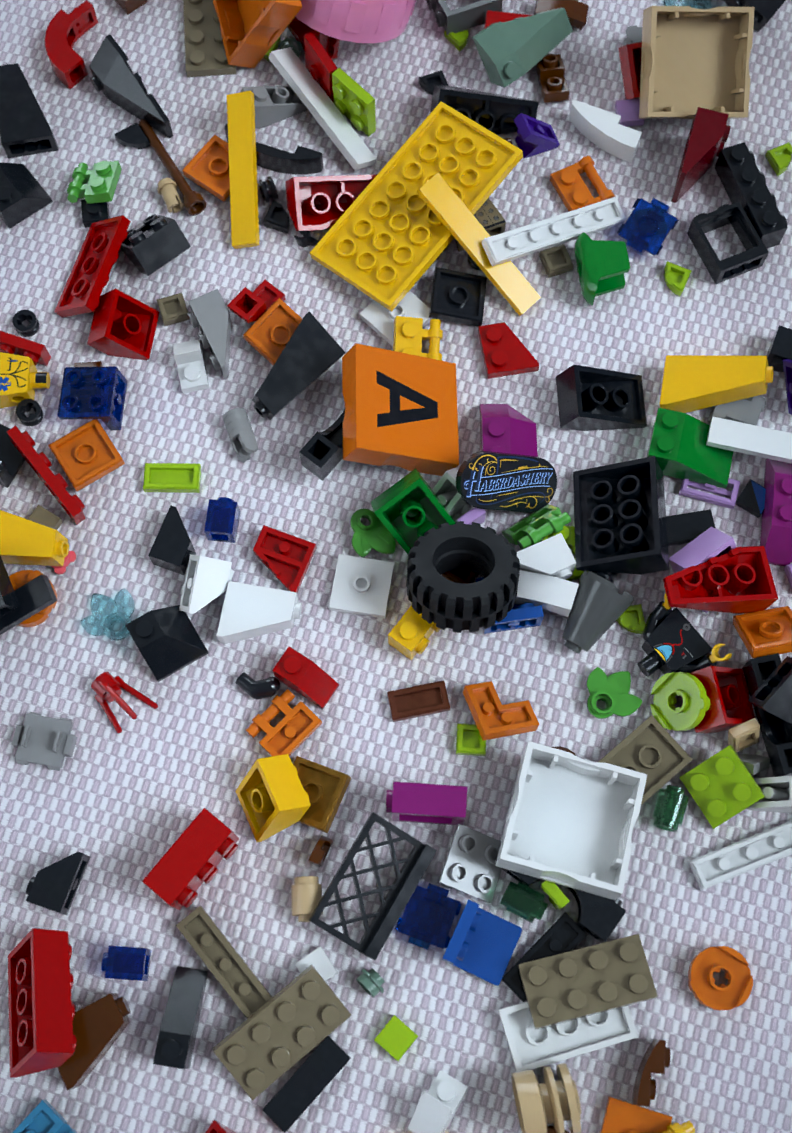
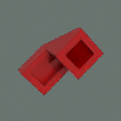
M264 280L253 292L244 287L227 306L244 321L251 323L257 321L278 298L283 302L286 298L284 293Z

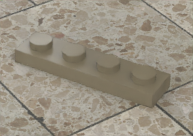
M201 905L176 925L247 1019L272 998Z

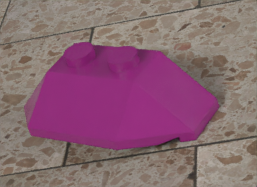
M480 404L481 451L538 457L536 423L508 404Z
M766 458L764 487L766 488L765 509L762 513L760 546L765 547L769 564L785 567L792 563V464Z

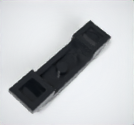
M226 123L224 128L228 143V124ZM256 142L257 165L262 168L296 175L315 174L323 171V156L321 152L298 146L295 153H290Z

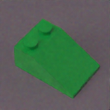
M658 408L647 457H656L663 475L679 479H689V481L710 484L726 489L734 451L706 445L710 425L686 413Z
M416 468L371 501L376 516L407 554H409L410 549L414 546V542L420 536H424V533L433 527L438 529L439 525L444 523L449 525L455 524V520Z

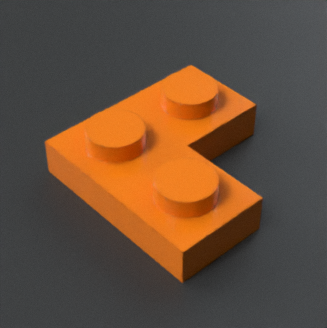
M492 681L466 685L464 687L463 695L483 741L537 730L539 722L529 700L502 705Z

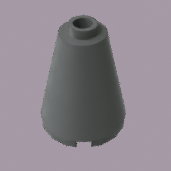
M585 570L581 574L579 586L562 636L566 640L564 646L580 654L581 650L588 652L634 601V597L625 590L620 594L619 589L616 588L614 583L590 571L587 573Z

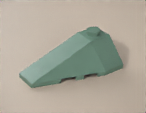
M562 7L524 18H514V20L493 23L472 38L490 82L505 88L525 75L572 33L573 30L566 10Z

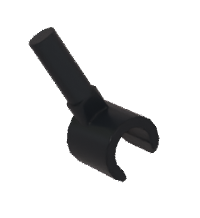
M299 231L303 237L294 235L297 244L301 247L316 246L319 242L316 238L311 237L309 231Z

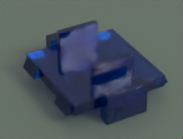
M637 198L633 205L634 210L626 223H622L617 233L621 238L627 240L626 247L636 253L643 255L644 251L654 256L658 255L663 247L664 240L670 230L675 228L679 220L668 213L670 206L653 198L651 203L642 198Z
M431 883L428 884L427 889L417 885L406 905L402 918L399 917L395 929L399 933L410 936L408 943L428 950L431 944L441 949H447L451 938L448 934L455 915H459L462 904H460V901L447 897L449 892L447 889Z

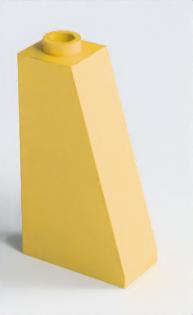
M666 355L660 407L687 413L767 394V385L773 382V366L768 365L767 356Z
M0 510V556L4 564L64 565V559L69 552V544L66 537L56 529Z

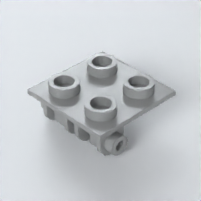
M457 824L442 873L439 877L440 885L450 889H457L491 903L502 870L501 867L495 866L501 841L464 825Z

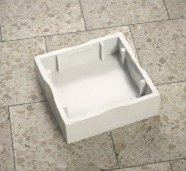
M528 741L523 751L495 866L616 900L623 894L632 851V831L640 813L647 774L609 763L587 761L570 752Z

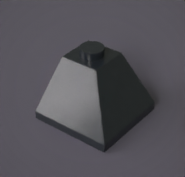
M180 605L149 611L125 625L158 682L209 653L186 612L179 611Z

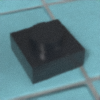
M86 199L81 200L82 220L85 228L90 227L94 222L110 219L109 202L87 204Z

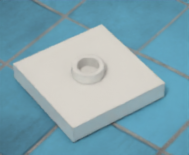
M411 291L405 295L392 312L374 300L360 313V318L392 347L394 319L396 316L423 318V327L433 319L429 318L430 308Z
M339 554L329 610L385 619L394 562Z

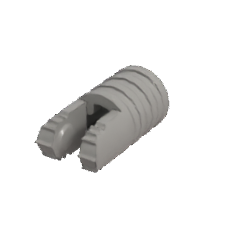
M235 408L223 415V421L236 453L235 455L239 461L244 463L251 458L252 453L258 450V446L246 410L244 408Z

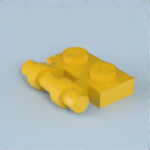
M396 316L394 319L393 351L442 361V354L439 353L440 340L443 339V331L440 330L441 320L431 319L430 329H422L423 318ZM422 340H429V353H422Z

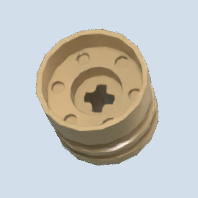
M566 1063L557 1064L558 1080L554 1079L550 1066L544 1067V1083L540 1084L533 1070L511 1073L514 1099L522 1133H548L547 1124L553 1123L556 1133H565L564 1121H567L570 1133H581L579 1095Z

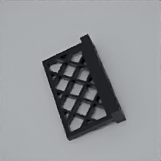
M371 812L309 921L368 958L376 960L437 850L427 844H423L374 812ZM374 822L384 827L387 837L386 841L371 844L369 831ZM391 832L399 837L392 839ZM365 839L367 846L360 847ZM405 840L414 846L407 858L397 860L394 842ZM388 844L392 862L376 865L373 848ZM368 850L372 867L356 871L353 858L357 852ZM404 863L401 870H399L398 864ZM350 865L351 873L345 874ZM394 866L396 879L393 884L382 887L378 869ZM373 871L377 889L361 893L357 875ZM352 877L356 894L340 898L337 887L341 879ZM389 890L384 898L383 891ZM333 893H334V895H335V900L329 901L330 898H331V896H332ZM378 893L381 903L379 909L376 912L366 914L362 897ZM357 898L361 916L345 920L341 903ZM337 904L340 922L328 925L319 919L325 907ZM373 917L371 923L368 924L367 919ZM363 920L365 933L360 942L357 943L349 938L346 924ZM342 926L343 933L334 928Z

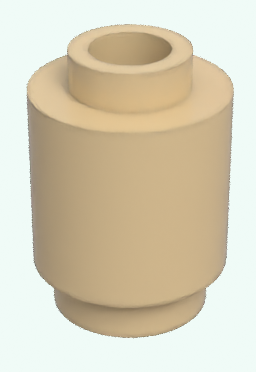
M317 876L294 878V885L291 886L292 916H298V922H310L309 919L322 898V884H319Z

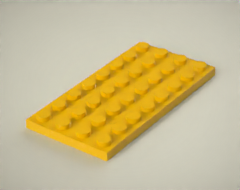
M440 102L311 250L310 255L315 261L392 312L454 239V236L417 191L439 173L474 215L523 158V150L445 103Z

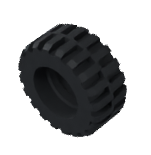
M456 521L453 525L448 523L440 524L438 529L433 527L414 542V546L408 554L406 582L408 600L412 603L416 613H422V618L430 624L432 622L436 623L437 628L443 630L450 628L453 629V632L461 633L462 630H469V633L477 632L480 627L487 629L495 625V620L497 622L502 621L515 604L520 574V561L515 548L511 544L508 545L509 541L502 534L497 535L494 529L488 526L483 528L479 523L472 522L471 525L464 524V521ZM451 570H469L479 574L484 579L475 583L462 584L452 582L441 576V574Z

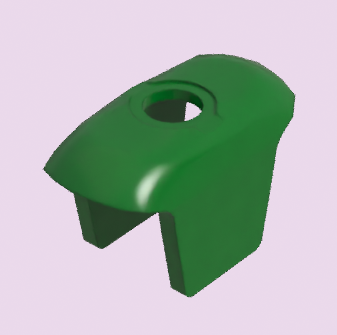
M582 232L575 243V259L583 298L589 305L593 306L596 296L625 287L624 273L629 272L630 262L625 242L592 240L585 232Z

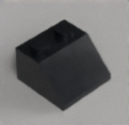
M0 163V218L10 229L53 201L24 164Z

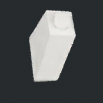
M229 581L216 635L219 642L228 644L293 628L294 620L300 619L302 603L298 602L297 592Z

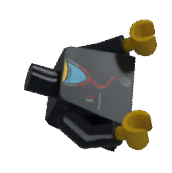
M665 593V601H661L648 616L643 631L645 642L642 645V649L647 656L638 662V667L648 677L658 669L663 674L671 672L691 673L709 666H716L717 661H727L731 658L732 653L725 655L723 658L720 657L718 651L726 644H716L711 648L677 607L673 610L669 607Z

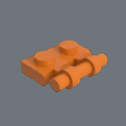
M289 689L285 690L280 696L276 695L271 700L272 704L261 715L257 714L252 719L253 723L246 729V732L252 738L261 730L266 734L259 744L271 756L285 754L290 756L322 724V721L302 701L293 709L288 705L295 698V695ZM280 712L283 713L285 717L273 728L269 722Z

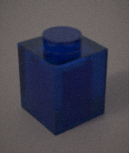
M220 497L217 500L209 499L204 528L208 540L236 543L240 509L237 502L226 497Z
M109 946L108 953L104 952L101 965L102 972H105V978L148 982L151 949Z

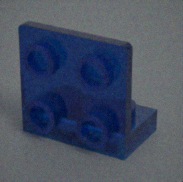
M116 366L66 367L63 374L57 416L60 419H101L110 430H121L127 389L126 378Z

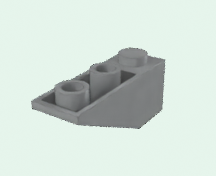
M290 86L242 87L240 91L251 90L254 93L255 128H265L308 110Z
M216 289L188 301L191 312L187 313L193 328L199 327L201 331L198 337L203 348H209L212 353L209 359L214 370H220L225 379L228 377L232 322L229 310L219 290Z

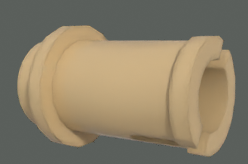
M164 178L158 182L157 192L162 195L168 212L177 213L184 207L176 190L177 184L171 178Z

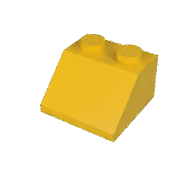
M288 754L257 759L236 789V794L256 842H262L297 823L311 806L309 796L304 790L298 777L297 769L292 764Z

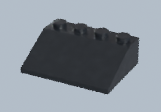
M651 456L574 471L575 561L577 571L642 575L669 570L664 478L656 457Z

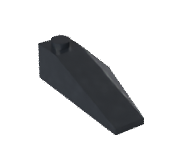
M110 34L107 35L90 64L93 75L90 80L97 92L102 91L108 100L138 119L147 120L152 128L171 138L173 132L168 117L151 93H147L138 72L133 74L132 69L127 63L129 59Z
M435 84L431 112L440 102H443L494 134L499 135L517 132L518 128L514 119L520 113L536 119L539 102Z

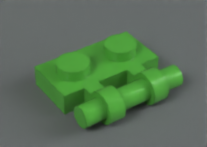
M119 160L94 163L92 170H88L86 163H79L78 167L73 171V181L69 183L67 188L68 201L76 203L79 198H85L87 204L112 201L122 170Z
M548 504L505 529L502 533L509 543L519 545L523 550L541 542L544 537L551 533L557 534L562 531L563 526L571 522V518L567 512L561 513L559 507Z

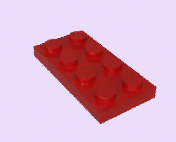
M124 215L91 224L54 311L62 318L94 312L98 307L101 292L109 281V273L113 264L118 259L120 246L128 235L127 230L131 221Z

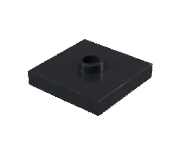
M435 267L429 318L476 327L481 326L483 323L487 277Z

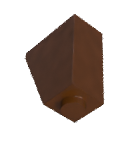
M110 993L75 1012L72 1024L73 1034L76 1036V1049L67 1061L60 1067H57L67 1090L76 1089L81 1086L130 1023L127 1015L131 1011L123 996L119 997L117 993Z

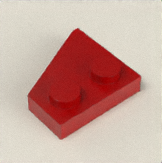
M505 322L478 326L488 379L539 370L538 361Z
M264 525L253 552L289 591L298 593L317 547L315 543Z

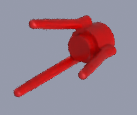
M109 672L100 674L91 684V688L96 693L94 698L102 706L117 733H121L122 729L106 701L113 702L115 700L132 719L137 718V714L120 697L122 693L120 688L150 707L158 708V704L126 684L119 676L114 678Z

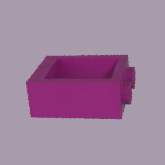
M393 782V790H387L386 813H391L392 821L464 825L467 786Z

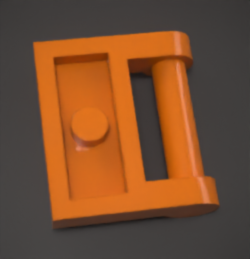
M585 156L578 163L550 175V182L568 211L616 197L612 190L607 189L594 168L595 162L591 156ZM586 173L599 194L598 197L594 198L580 174Z

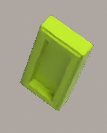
M145 463L143 490L144 492L200 493L201 465L188 463Z

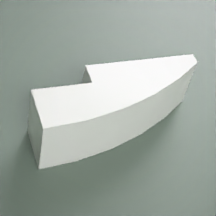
M573 99L569 120L577 130L600 149L616 158L632 163L642 132L620 125L621 115Z
M525 570L519 571L515 604L533 603L534 606L542 605L544 610L566 617L569 616L579 586L578 583Z

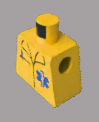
M0 352V408L17 406L25 399L34 400L35 389L50 388L49 372H37V368L30 357Z

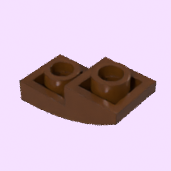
M536 0L534 15L563 7L566 10L571 26L580 30L585 26L588 5L576 0Z
M547 54L536 64L543 101L548 103L569 100V88L565 80V67L561 55Z
M654 1039L643 1056L635 1079L632 1104L650 1107V1100L655 1099L656 1081L651 1079V1073L664 1074L665 1067L668 1068L670 1065V1048L666 1047V1040Z

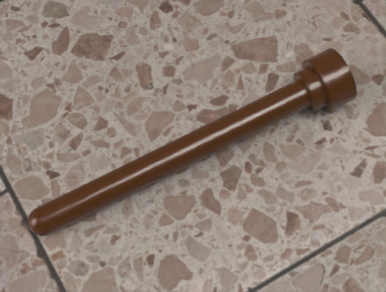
M141 119L139 127L183 194L185 209L190 215L200 214L206 208V201L200 193L192 191L148 121Z

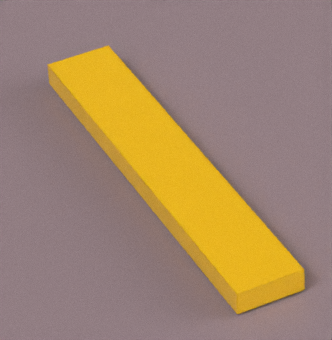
M250 90L227 95L232 247L235 249L260 246L254 93Z
M439 173L417 191L519 316L524 314L541 298L512 261L492 267L481 244L485 238L491 236Z

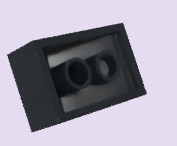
M572 365L556 376L560 428L592 431L644 428L647 426L641 375Z

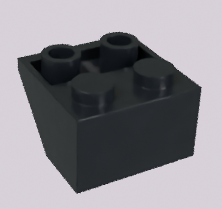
M153 214L143 221L144 225L139 229L127 231L128 235L122 242L120 249L142 274L149 276L191 246L175 219Z

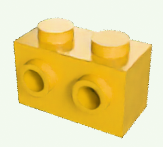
M411 605L388 634V644L412 660L417 653L419 655L422 654L430 642L428 638L434 631L439 632L440 628L436 627V623L432 622L430 624L424 620L422 613H416Z

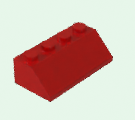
M32 928L8 955L10 1078H17L60 1067L74 1054L76 1049V1036L73 1034L72 1024L75 1006L71 1003L73 975L70 973L72 946L69 944L68 931Z

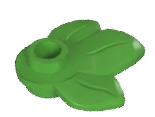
M359 509L352 515L350 524L354 534L351 542L353 549L360 557L364 558L367 556L371 549L383 554L392 555L395 552V538L373 511ZM361 518H367L370 524L368 526L363 525Z
M599 667L591 672L587 679V688L590 693L587 700V708L592 716L598 719H606L613 714L626 717L640 707L642 700L635 695L628 694L631 685L630 672H616L608 677ZM599 700L604 701L606 709H599L596 702Z

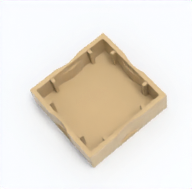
M650 6L644 9L639 119H694L698 107L729 114L728 119L747 118L750 95L749 57L753 43L755 7L718 6L711 9H697L690 6Z

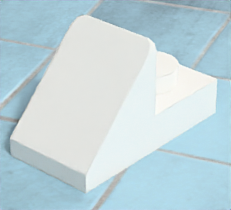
M200 339L173 344V354L183 394L209 389Z
M440 1070L429 1091L423 1092L408 1126V1131L412 1133H444L465 1097L468 1087Z

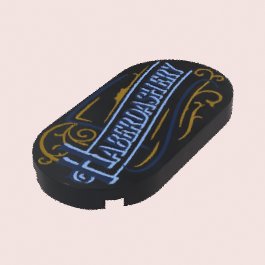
M478 451L470 455L472 457L468 461L465 460L461 464L456 476L458 493L467 504L479 509L526 513L537 512L552 500L557 488V475L554 467L547 460L530 455Z

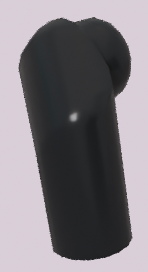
M245 672L235 682L254 699L272 697L280 689V682L275 677L255 681Z

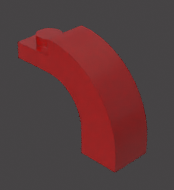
M87 0L74 8L69 14L62 9L57 12L50 21L45 34V48L53 71L58 79L69 89H72L88 75L83 58L73 50L75 42L98 23L94 6Z

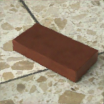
M444 680L387 692L393 722L450 711Z

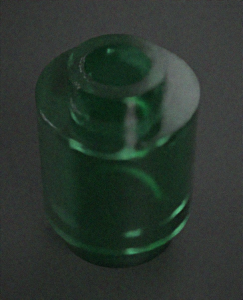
M667 785L666 789L659 790L652 816L655 819L653 824L655 827L670 832H677L678 826H682L689 797L684 795V789Z
M510 881L500 904L506 906L505 910L530 923L535 918L541 920L548 903L543 901L544 894L520 882L516 884Z

